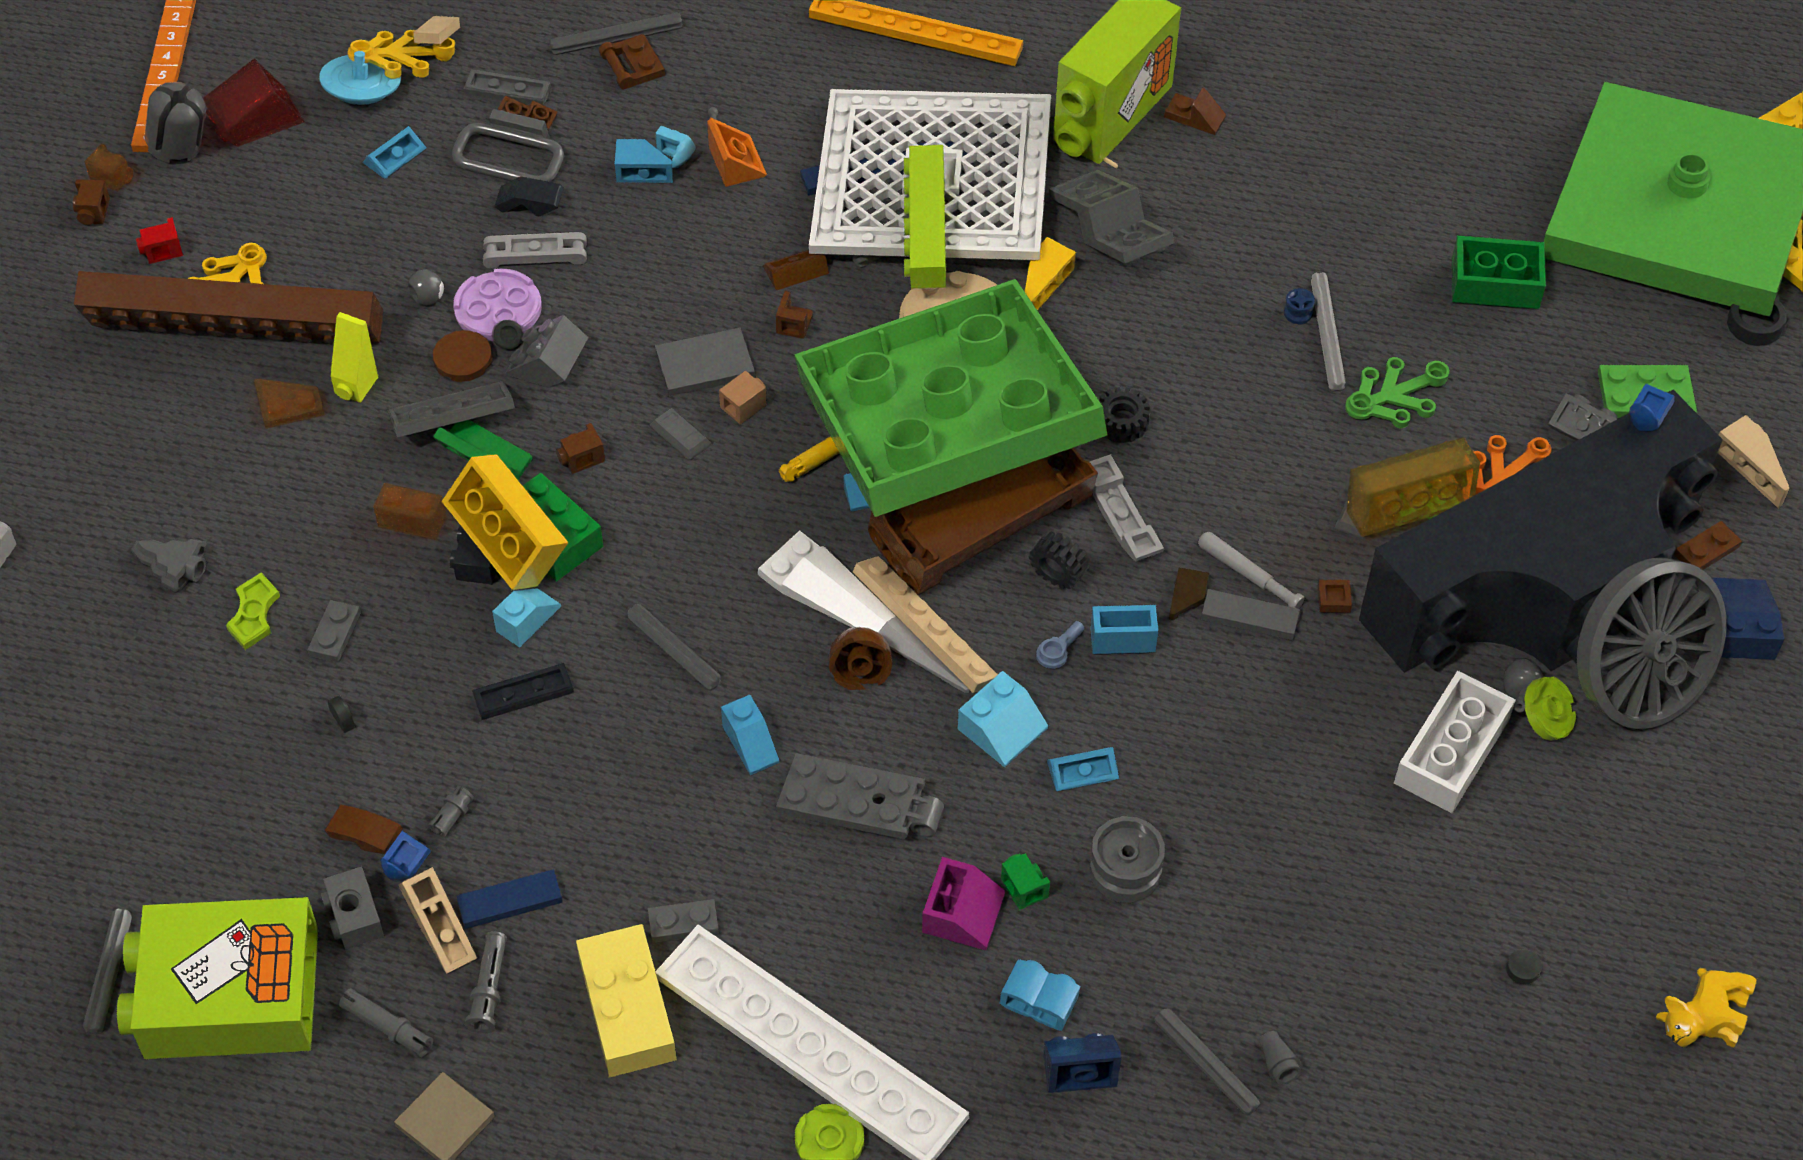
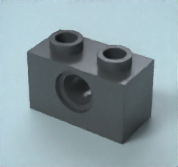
M362 866L323 879L327 890L320 893L326 912H334L335 919L329 921L334 939L342 938L345 950L384 937ZM350 907H357L353 911L345 912Z

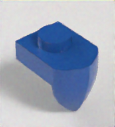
M1645 384L1629 410L1632 424L1639 431L1658 429L1675 402L1674 395Z
M401 831L384 857L381 858V867L390 880L404 882L415 875L431 850L404 831Z

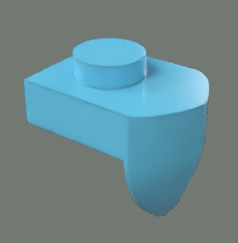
M660 126L656 132L657 149L663 154L673 157L672 168H678L685 164L696 150L692 139L685 134Z

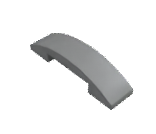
M1111 454L1090 461L1098 472L1093 496L1115 537L1133 560L1139 561L1163 552L1164 547L1151 524L1146 526L1123 486L1124 477Z

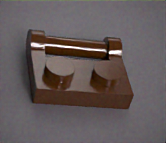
M644 34L614 44L605 42L599 47L600 55L608 61L617 77V84L622 90L665 76V68ZM623 54L633 71L632 74L626 72L617 57L618 55Z

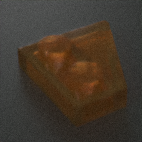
M254 379L266 429L325 415L317 386Z

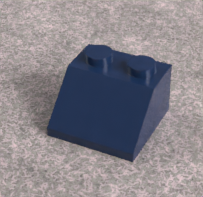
M1093 1033L1084 1038L1070 1039L1065 1036H1059L1050 1041H1044L1043 1059L1048 1093L1117 1087L1122 1057L1114 1035L1104 1036L1100 1033Z

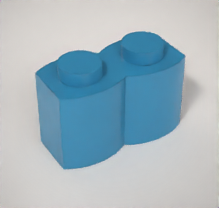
M1017 960L1001 992L1000 1004L1013 1012L1031 1017L1039 1023L1062 1031L1078 999L1080 986L1068 975L1048 973L1036 961Z

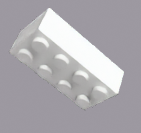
M1457 671L1400 761L1394 784L1453 813L1508 723L1516 699Z

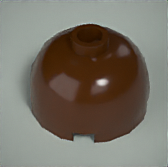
M858 626L845 630L833 641L828 665L838 685L848 690H866L861 684L877 683V686H879L889 677L892 668V656L888 642L880 633L868 627Z

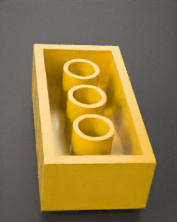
M497 454L471 457L442 500V503L512 590L538 586L568 544V541Z

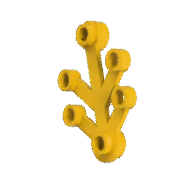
M416 30L405 31L404 35L395 42H393V34L391 32L380 31L370 41H353L348 48V57L354 61V53L356 51H363L365 53V63L369 62L385 69V76L391 79L401 76L402 66L400 63L411 67L414 76L426 77L429 75V63L417 60L411 56L435 55L438 60L448 61L455 53V41L448 37L441 44L418 46L420 43L414 42L413 32ZM382 57H388L395 61H388Z
M247 243L241 246L237 255L205 259L202 267L204 273L208 276L201 278L190 277L188 279L240 282V279L248 271L250 283L264 284L261 282L259 268L265 264L267 256L265 250L258 244ZM234 267L231 272L219 274L222 268Z

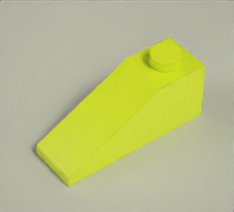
M339 312L336 317L331 380L334 392L344 400L352 399L361 403L378 379L366 321Z

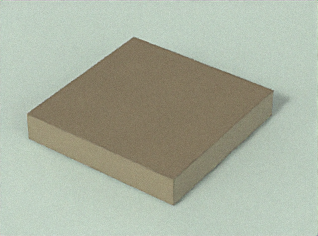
M442 1072L394 1123L400 1131L436 1160H454L494 1119L495 1115L491 1109Z

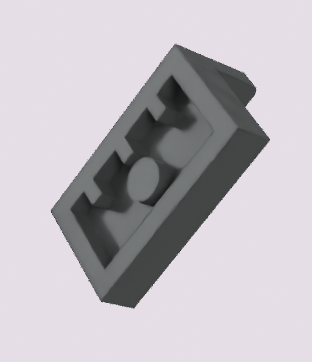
M1566 393L1549 421L1548 426L1577 441L1617 420L1618 416L1607 408L1602 407L1599 410L1591 406V402L1581 395L1575 394L1573 397Z

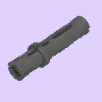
M353 988L345 991L350 1000L343 996L341 997L339 1006L342 1009L349 1011L388 1035V1040L392 1043L404 1045L419 1057H424L428 1053L421 1044L431 1049L434 1041L433 1038L412 1027L408 1019L396 1017L356 992Z

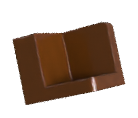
M784 291L776 313V333L805 339L813 311L791 306V292Z

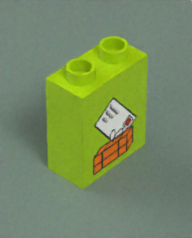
M1118 0L1059 61L1053 140L1056 141L1064 153L1072 157L1082 155L1100 164L1172 87L1181 7L1167 0Z
M308 897L143 905L140 932H127L124 937L123 959L125 970L127 973H136L134 993H121L118 998L117 1024L119 1033L121 1035L134 1036L144 1059L311 1051L318 927Z

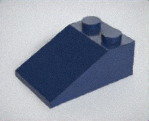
M1712 578L1722 595L1726 611V637L1721 657L1775 660L1784 642L1781 613L1766 580Z

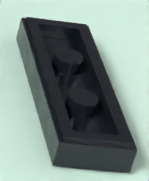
M561 663L472 690L481 720H485L572 694L574 690L565 664Z

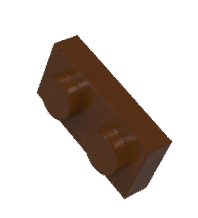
M1719 521L1677 547L1674 555L1681 562L1695 565L1704 570L1741 546L1742 540L1722 521Z

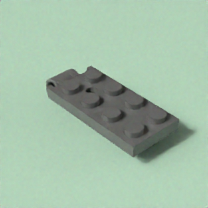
M796 753L778 799L776 810L777 813L905 840L909 833V827L917 835L928 838L933 837L936 833L944 804L941 800L932 796L920 797L926 783L923 778ZM875 798H885V801L881 804L873 802Z

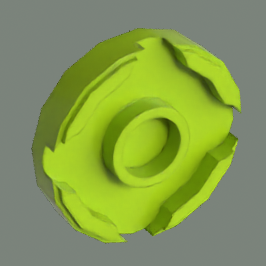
M1542 677L1533 680L1527 687L1524 697L1528 722L1533 730L1543 739L1553 741L1567 737L1573 730L1576 720V711L1572 712L1571 703H1574L1572 694L1567 686L1556 677Z
M821 1104L814 1107V1110L807 1114L805 1113L799 1119L795 1129V1148L801 1160H857L864 1147V1128L861 1122L859 1123L849 1116V1112L837 1104Z

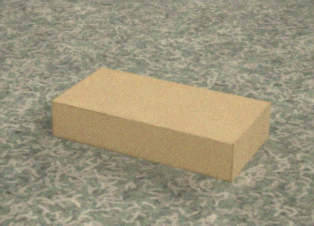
M433 16L413 32L414 42L441 44L460 28L459 17Z

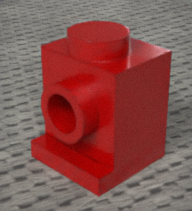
M173 217L167 218L168 223L139 230L141 237L136 238L140 255L146 254L149 264L183 256Z

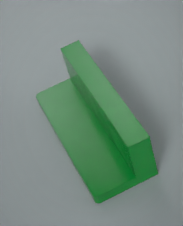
M470 420L455 423L450 432L439 427L433 436L442 447L467 461L471 457L497 454L518 481L533 459L526 451Z

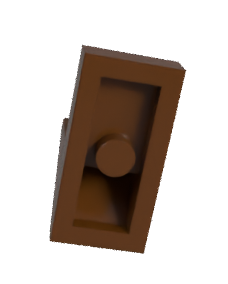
M1202 87L1196 99L1175 93L1165 110L1164 118L1216 135L1226 118V114L1209 92Z

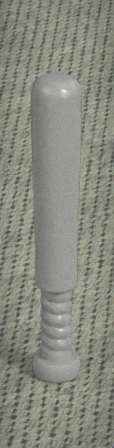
M1205 532L1201 535L1198 541L1201 549L1263 590L1268 589L1269 592L1285 601L1288 607L1299 609L1305 600L1302 594H1294L1287 588H1284L1283 585H1280V583L1273 579L1272 575L1213 533Z

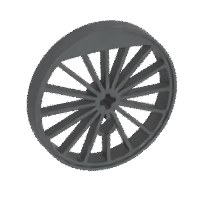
M1651 558L1627 567L1603 588L1588 611L1581 629L1577 648V670L1580 684L1587 699L1598 711L1620 725L1635 729H1646L1660 726L1675 719L1700 697L1718 667L1726 637L1725 605L1713 579L1695 565L1669 558ZM1676 572L1684 573L1683 578L1670 597ZM1662 575L1655 600L1654 578ZM1695 583L1699 588V592L1680 608ZM1641 586L1643 613L1633 594ZM1624 601H1626L1639 629L1617 614ZM1705 604V616L1680 625L1700 606ZM1614 619L1635 634L1636 637L1606 635ZM1706 627L1703 643L1676 641L1678 637ZM1604 642L1631 644L1601 656ZM1676 648L1701 651L1694 669L1688 666L1687 662L1675 653ZM1621 660L1605 676L1601 677V667ZM1687 673H1688V674H1689L1688 679H1687L1686 682L1682 685V687L1679 689L1677 685L1680 684V683L1685 679V677H1686V675H1687ZM1622 677L1610 699H1608L1605 691ZM1659 680L1665 683L1671 695L1663 704L1660 703ZM1647 685L1649 709L1646 712L1639 713ZM1632 687L1627 710L1625 713H1620L1618 709Z

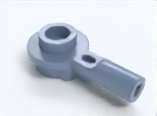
M1075 621L1059 638L1052 637L1043 641L1036 651L1038 663L1051 669L1063 666L1067 661V647L1084 631L1083 624Z

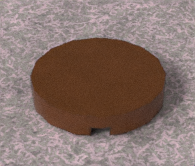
M469 330L454 331L445 335L436 343L433 349L434 366L441 376L450 377L451 381L465 382L481 377L488 365L490 367L492 363L491 345L484 336L477 332Z

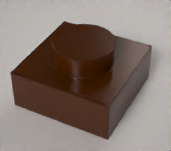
M1318 580L1319 612L1351 613L1350 580Z

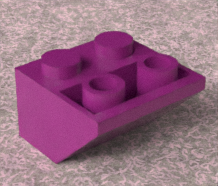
M942 857L923 910L922 933L987 950L1005 896V890L974 865Z

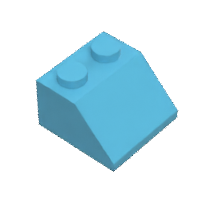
M1004 671L1000 672L958 709V730L1003 767H1006L1048 729V724L1027 690Z

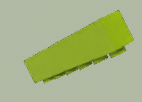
M943 145L909 146V158H904V175H909V177L904 178V195H909V197L904 198V215H909V218H904V235H910V238H904V255L910 256V259H904L905 277H910L911 289L945 288Z

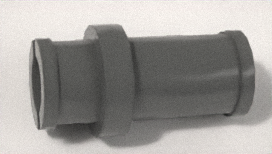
M457 786L453 794L447 795L443 800L444 806L432 822L428 824L429 828L434 833L439 835L441 832L440 835L446 837L460 815L464 816L469 810L467 806L472 802L474 796L465 788L462 789L461 786Z

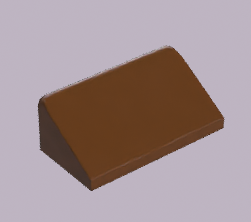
M809 250L763 265L776 290L829 274L825 255L809 254Z

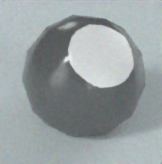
M427 269L416 271L410 276L407 283L409 291L418 305L428 306L435 304L440 300L444 291L441 277L436 272Z

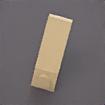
M1745 415L1720 431L1719 436L1723 440L1718 454L1779 508L1783 505L1789 485L1768 435L1758 424Z
M433 867L399 884L414 918L446 974L477 959Z

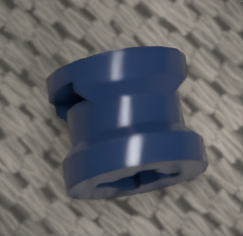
M1302 288L1289 291L1284 308L1285 318L1293 324L1309 322L1313 315L1314 295Z

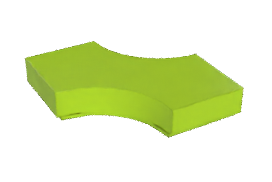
M262 572L235 589L240 598V606L236 615L226 625L227 630L244 650L271 634L266 617L270 606L280 597L279 591Z

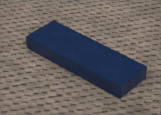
M554 869L456 895L465 929L563 903Z

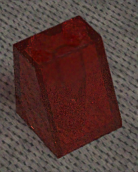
M255 58L203 97L208 108L206 115L218 126L215 128L216 133L224 142L229 140L236 147L305 122L285 86Z

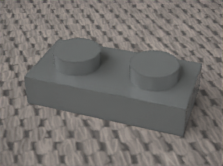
M330 600L307 649L308 655L339 663L361 614L360 607Z
M714 899L648 908L652 943L685 939L697 925H700L711 934H719Z

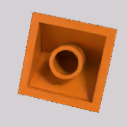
M713 118L707 121L709 149L725 187L763 178L767 175L749 134Z

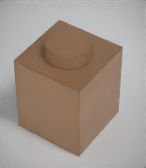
M747 371L741 373L719 390L720 408L739 424H742L767 405L766 386L759 378H754Z

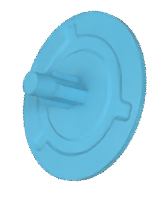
M356 51L354 53V61L349 59L348 55L331 60L324 65L319 76L322 87L329 94L344 102L358 105L371 104L382 100L392 94L399 87L401 76L396 79L388 78L385 76V69L369 62L365 63V53L363 51Z

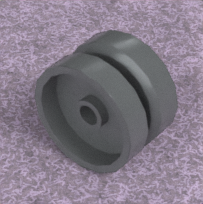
M1128 816L1111 819L1099 827L1093 837L1089 875L1094 887L1103 896L1116 902L1132 903L1145 899L1153 893L1161 880L1164 863L1165 843L1160 832L1151 823L1138 817Z

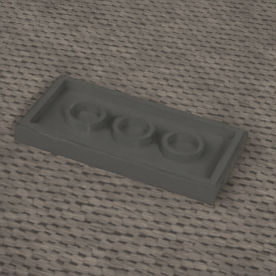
M503 381L392 408L388 410V414L396 437H401L513 409L515 406L508 388Z

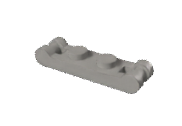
M581 232L488 236L483 242V249L486 251L483 255V265L486 268H497L499 265L552 262L584 264L587 260V252L584 249L587 245V237Z

